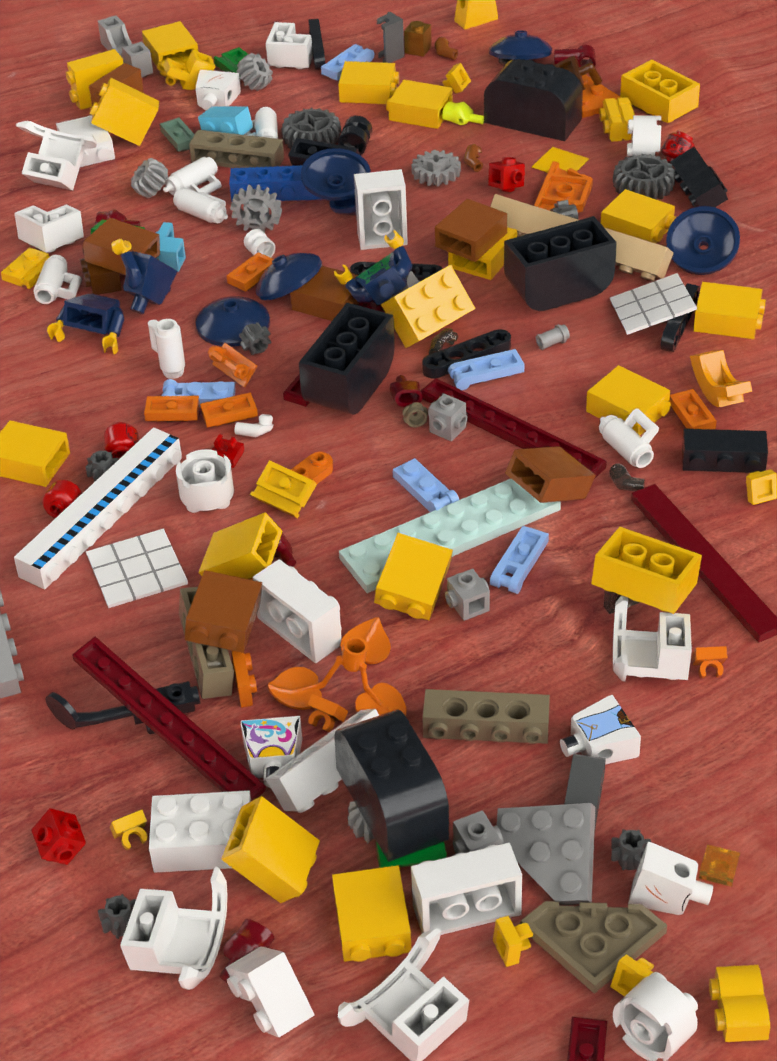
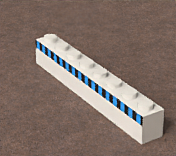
M153 427L14 556L18 577L44 590L53 581L57 580L72 563L76 562L83 552L92 546L106 530L110 529L124 513L128 512L174 465L178 464L182 459L179 438Z

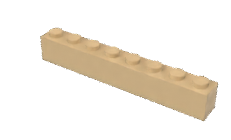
M497 194L494 195L490 206L507 213V227L516 229L517 237L578 221V219ZM605 228L617 242L615 265L619 266L618 270L628 274H632L633 271L641 273L640 277L650 281H654L655 278L662 279L665 277L673 256V252L668 247Z

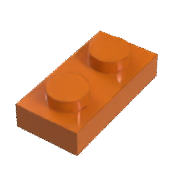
M259 252L226 275L227 283L246 292L258 283L264 271L272 264L274 259Z
M694 389L670 395L669 402L671 407L687 429H716V419Z
M251 392L200 404L201 413L207 428L258 416L257 407Z
M147 396L144 411L145 421H197L200 407L199 396Z
M231 650L241 708L253 706L252 693L257 692L255 675H248V671L253 670L250 652L242 653Z

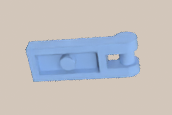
M354 44L321 66V74L333 80H339L345 61L371 62L374 58V51L368 48L363 49L362 46Z
M513 349L453 363L449 366L448 373L454 379L456 388L465 390L471 384L523 373L525 364L517 350Z
M168 379L163 383L162 396H199L201 404L235 396L236 389L235 382L177 383L175 380Z
M415 458L393 469V478L429 512L439 510L459 500L454 490H449Z
M522 526L494 569L490 578V585L497 588L504 586L508 588L509 592L518 594L524 580L549 542V533ZM506 573H511L513 576H507Z

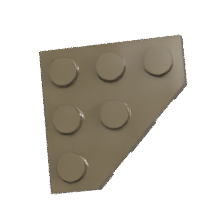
M545 901L521 920V924L528 923L532 930L533 937L531 938L594 994L613 979L618 961L627 954L635 960L667 933V924L642 904H628V908L607 907V903L580 902L579 906H559V902Z

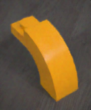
M713 350L690 356L697 382L703 394L714 406L723 407L744 402L743 394L752 392L750 381H738L732 376L726 363L724 350Z

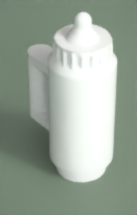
M269 107L260 108L255 114V120H252L253 128L244 135L278 139L277 115L275 111Z
M202 157L173 172L165 180L166 187L163 188V191L174 195L180 188H188L198 193L205 192L207 194L218 190L222 185L215 177L218 171L216 162L211 157ZM206 181L210 182L209 184L205 185L200 189L197 187L198 185Z
M180 188L174 194L173 203L183 212L209 223L214 222L218 224L228 218L225 207L226 201L205 192L198 193L188 188Z
M52 255L45 261L35 284V298L42 304H50L57 297L64 299L75 298L82 278L79 275L67 272V261L64 257ZM63 281L70 283L68 289L61 288Z
M163 319L159 322L157 320H150L148 328L151 347L158 353L160 368L164 376L169 379L181 377L184 373L185 358L180 326L173 319Z
M634 409L625 421L614 415L600 418L599 431L603 439L632 466L644 468L652 461L654 453L649 442L657 434L659 427L642 411ZM636 422L646 430L642 437L632 429Z

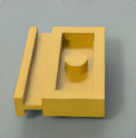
M29 247L1 272L2 280L18 286L26 285L27 289H31L36 284L45 261L50 257L49 254Z
M269 460L256 483V489L250 495L298 519L300 509L304 508L317 484L312 479Z

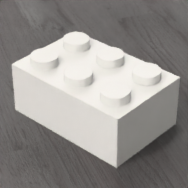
M402 169L354 174L357 234L361 250L390 247L385 242L384 236L387 235L392 240L395 237L393 230L397 231L404 239L403 245H408L406 185Z
M280 559L252 577L254 581L263 582L261 604L257 618L314 663L319 662L340 647L342 640L340 605L334 597L325 594L314 582L305 579L294 567L288 566Z
M250 791L152 796L149 852L153 872L214 869L215 866L220 869L232 868L222 861L221 858L241 806L251 802Z
M510 842L501 845H490L484 849L468 853H457L451 857L435 861H424L418 865L411 866L413 908L422 933L433 929H440L441 935L495 922L498 918L506 916L511 918L521 915L522 873Z

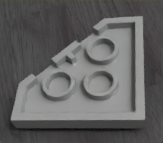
M592 803L498 808L497 827L502 834L503 844L510 842L517 862L555 902H559V905H579L580 902L592 903L595 806Z

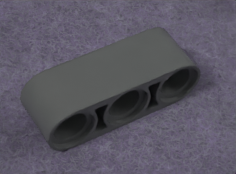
M573 754L564 804L592 803L595 806L596 828L606 758Z

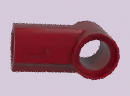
M582 45L578 49H554V66L573 55L577 59L579 67L587 63H592L596 66L595 50L590 45Z

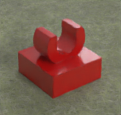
M222 434L217 436L212 450L217 451V455L223 458L224 455L228 457L231 468L236 466L245 451L244 443L237 442L235 437H231L230 440L223 439Z

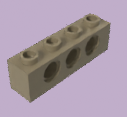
M197 130L189 143L191 163L202 157H211L217 166L250 168L280 166L284 160L283 139Z
M198 587L180 589L179 617L184 635L186 617ZM186 641L201 698L231 696L234 669L228 650Z
M425 689L422 717L423 738L548 744L550 695Z

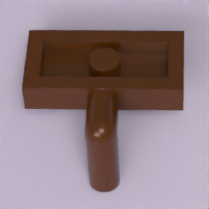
M574 55L555 64V67L572 72L581 82L583 90H585L582 76L587 73L595 85H599L602 82V78L592 63L579 67Z

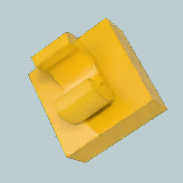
M461 63L454 65L445 75L447 79L442 81L445 87L453 88L455 94L462 92L471 82Z
M770 469L747 474L746 484L749 503L755 505L777 499L776 472Z
M143 810L111 822L110 829L114 839L122 836V846L126 850L131 848L128 840L131 834H137L142 844L147 841V833L142 828L147 823Z
M509 916L498 918L495 922L493 942L506 967L519 964L521 951L531 947L528 938L533 937V932L528 923H522L514 927Z
M626 954L618 961L610 987L625 997L641 980L654 973L651 971L654 965L643 957L636 961Z

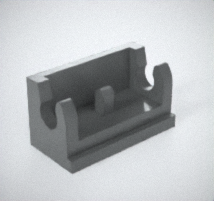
M388 12L377 19V24L383 23L381 29H383L384 50L378 53V58H383V63H392L404 57L403 19L392 12Z

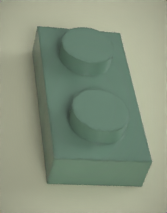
M180 118L159 124L162 134L178 152L190 149L189 143L195 134Z

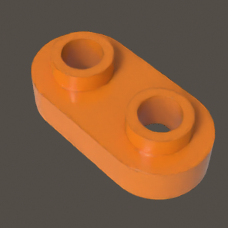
M315 452L291 470L312 479L318 484L333 472V459L327 453Z

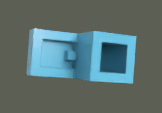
M163 222L159 231H156L160 236V255L156 259L179 272L186 259L184 241L182 238L174 237L173 223Z

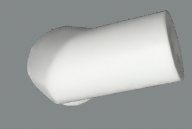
M262 414L259 416V423L256 424L237 422L235 425V435L261 436L272 430L274 426L272 424L273 417L269 414Z

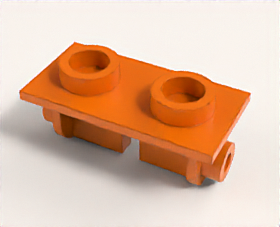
M225 342L222 347L212 346L208 350L209 358L213 360L212 364L245 388L258 365Z

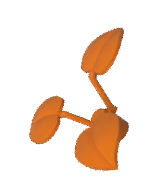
M379 617L355 626L343 636L340 645L342 655L336 656L335 663L321 682L318 683V676L312 670L306 667H293L283 671L273 681L268 683V690L280 703L293 709L306 710L311 708L307 705L311 695L315 694L322 697L319 689L324 688L338 667L343 665L349 672H361L365 693L360 694L356 698V712L376 709L378 714L382 715L399 709L405 716L407 713L404 699L396 688L387 683H378L372 689L368 685L367 665L365 663L378 664L388 658L391 650L389 638L382 627Z

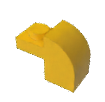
M192 50L186 64L166 58L163 64L167 76L173 80H179L182 89L185 90L196 89L200 70L214 71L215 69L211 56Z

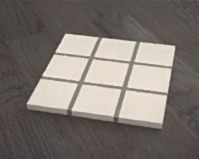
M678 273L610 297V301L627 335L697 310Z
M164 529L86 551L108 608L188 584V580Z

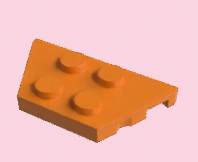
M586 74L582 76L585 90H583L582 118L599 114V109L603 108V101L605 99L615 98L617 100L622 98L602 84L595 85Z
M552 161L534 206L550 211L555 208L554 204L558 201L568 200L569 205L575 204L577 211L583 212L593 186V178L580 174L571 168L565 171L559 168L558 162Z

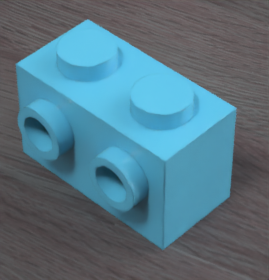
M212 106L198 117L201 130L244 135L253 128L248 106Z

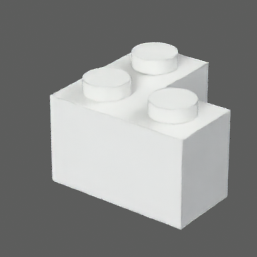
M274 22L266 41L267 64L277 68H309L313 58L311 35L296 34L295 23Z
M67 204L49 212L33 205L14 213L18 239L43 252H53L58 247L72 244L75 240L84 237L81 211Z
M260 946L226 967L230 976L227 979V983L232 993L237 998L240 997L253 1003L257 1011L254 1014V1019L263 1033L267 1032L273 1036L281 1037L315 1015L284 952Z

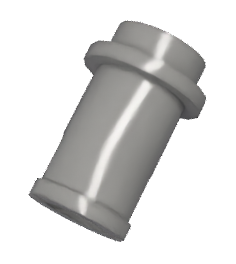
M557 324L554 329L538 334L536 342L538 347L544 350L559 342L565 343L570 338V333L566 325Z

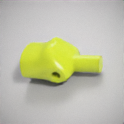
M448 101L443 109V120L458 125H466L468 122L481 125L484 123V116L474 114L473 109L464 101L460 103Z

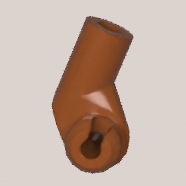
M439 37L435 41L437 54L456 60L458 50L450 48L448 46L449 41L445 37Z
M471 144L466 148L463 160L471 169L479 172L483 168V163L477 158L480 157L478 152L482 153V149L476 144Z

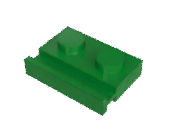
M238 47L222 53V57L214 56V64L224 72L237 73V64L248 53Z

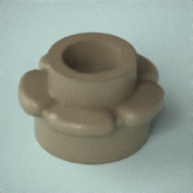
M414 402L403 409V420L411 427H420L427 420L428 410L425 406L423 407L422 403Z

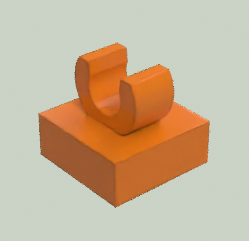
M727 647L695 648L692 653L693 666L700 665L698 670L700 678L706 677L707 666L715 668L717 678L722 676V664L728 658Z
M315 694L311 695L307 704L316 710L309 716V724L316 727L319 719L325 717V724L322 729L326 732L333 730L335 725L334 719L344 722L348 711L340 705Z

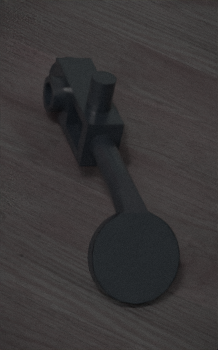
M189 681L179 684L174 683L170 686L156 689L184 714L195 711V705L200 704L197 686L191 687ZM51 692L45 698L46 704L53 715L70 729L96 725L131 716L134 718L135 725L143 723L124 705L95 712H76L69 702L57 693ZM146 725L147 733H148V734H155V732L152 731V730Z

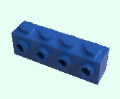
M302 166L230 169L231 203L234 194H238L240 188L247 191L248 185H251L253 189L260 185L263 191L268 187L269 194L276 193V200L281 201L322 200V198L311 194L304 187L301 180Z

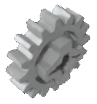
M436 150L431 151V153L425 151L424 155L418 154L417 159H413V164H411L414 179H419V183L427 182V186H430L432 183L436 186L441 185V183L448 185L449 180L456 181V177H460L461 161H459V157H453L452 152L445 154V150H442L440 153Z
M248 185L247 191L240 188L239 193L234 194L230 210H232L231 217L237 218V226L244 225V231L252 228V230L260 229L265 233L266 227L273 230L274 224L278 225L282 214V208H280L281 200H276V193L270 195L268 187L263 191L260 185H257L256 189Z

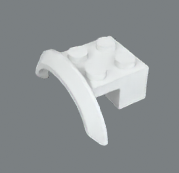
M31 121L17 123L16 126L43 138L38 154L28 152L22 174L35 183L73 191L85 149L97 147V142L92 133H87L85 136L73 135L48 129Z
M621 595L615 603L613 632L614 673L621 681H625L627 675L641 678L655 677L669 680H688L692 652L690 614L660 612L657 632L626 630L628 597Z
M214 867L211 877L212 911L178 908L172 891L139 890L120 944L130 970L180 974L178 981L181 987L187 990L195 988L209 974L220 948L227 915V882L219 867Z
M433 929L422 933L404 961L370 993L355 1002H343L340 1004L338 1009L339 1023L348 1027L368 1019L410 1061H423L467 1020L469 999L444 976L434 984L420 971L434 951L440 939L441 930Z

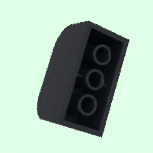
M511 60L505 64L484 91V123L566 141L582 120L583 89L581 82L572 72L551 64L544 65L535 63L532 60Z
M594 216L505 240L504 273L526 304L533 310L545 311L573 302H579L600 294L612 282L615 274L617 242Z
M346 303L299 361L303 399L355 415L359 413L385 379L391 367L395 350L393 315Z
M396 709L335 731L336 769L388 862L449 840V803L442 778L401 710Z

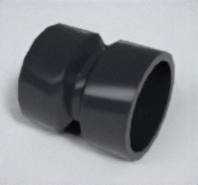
M355 115L349 117L339 137L338 145L358 148L359 154L362 155L372 134L371 123L362 116Z

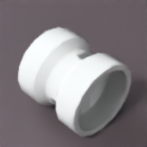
M260 229L251 230L244 238V246L253 255L259 252L271 258L275 253V244Z

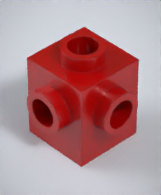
M503 157L502 161L489 163L488 186L499 188L504 192H512L517 187H524L525 163L517 162L514 157Z
M49 808L31 829L41 859L49 862L53 861L68 865L86 844L77 817L72 813Z

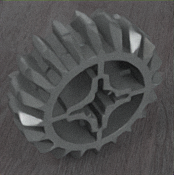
M321 108L296 110L295 114H289L282 124L284 143L290 149L296 138L336 144L341 135L339 117L335 116V113H329V110H321Z
M633 154L631 158L625 157L624 160L618 162V165H615L613 186L618 193H622L626 189L653 199H663L664 196H668L670 191L673 190L675 185V169L672 168L671 163L667 162V159H660V156L653 157L651 154L648 156L643 154L636 156Z

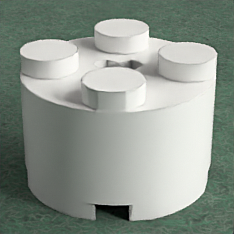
M633 115V120H628V134H632V142L627 143V157H632L633 154L636 156L641 154L648 156L651 154L655 157V152H660L661 125H657V121L661 120V116Z
M204 449L193 451L186 455V460L182 463L178 462L176 476L179 496L189 512L196 513L217 508L225 509L230 505V499L234 494L231 463L228 457L224 455L223 458L217 455V451Z
M654 972L641 980L615 1005L613 1021L616 1028L621 1024L626 1033L622 1038L636 1054L648 1061H656L658 1058L667 1061L695 1033L697 1029L695 1011L698 1009V1004L690 994L682 993L676 986L668 982L662 974Z

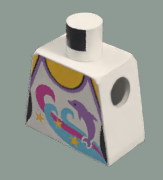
M300 716L241 720L243 744L250 772L257 778H264V784L269 788L271 787L265 778L300 754L302 745Z

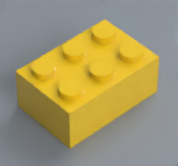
M652 59L621 75L620 97H628L631 105L642 109L648 114L661 116V121L670 123L698 107L700 84Z
M451 265L381 304L386 313L393 315L394 328L405 348L410 347L476 309Z
M619 527L595 555L591 584L606 591L628 597L633 601L642 602L661 611L674 614L697 584L702 555Z

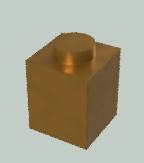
M411 21L404 30L405 54L424 57L432 47L431 24H426L422 21Z

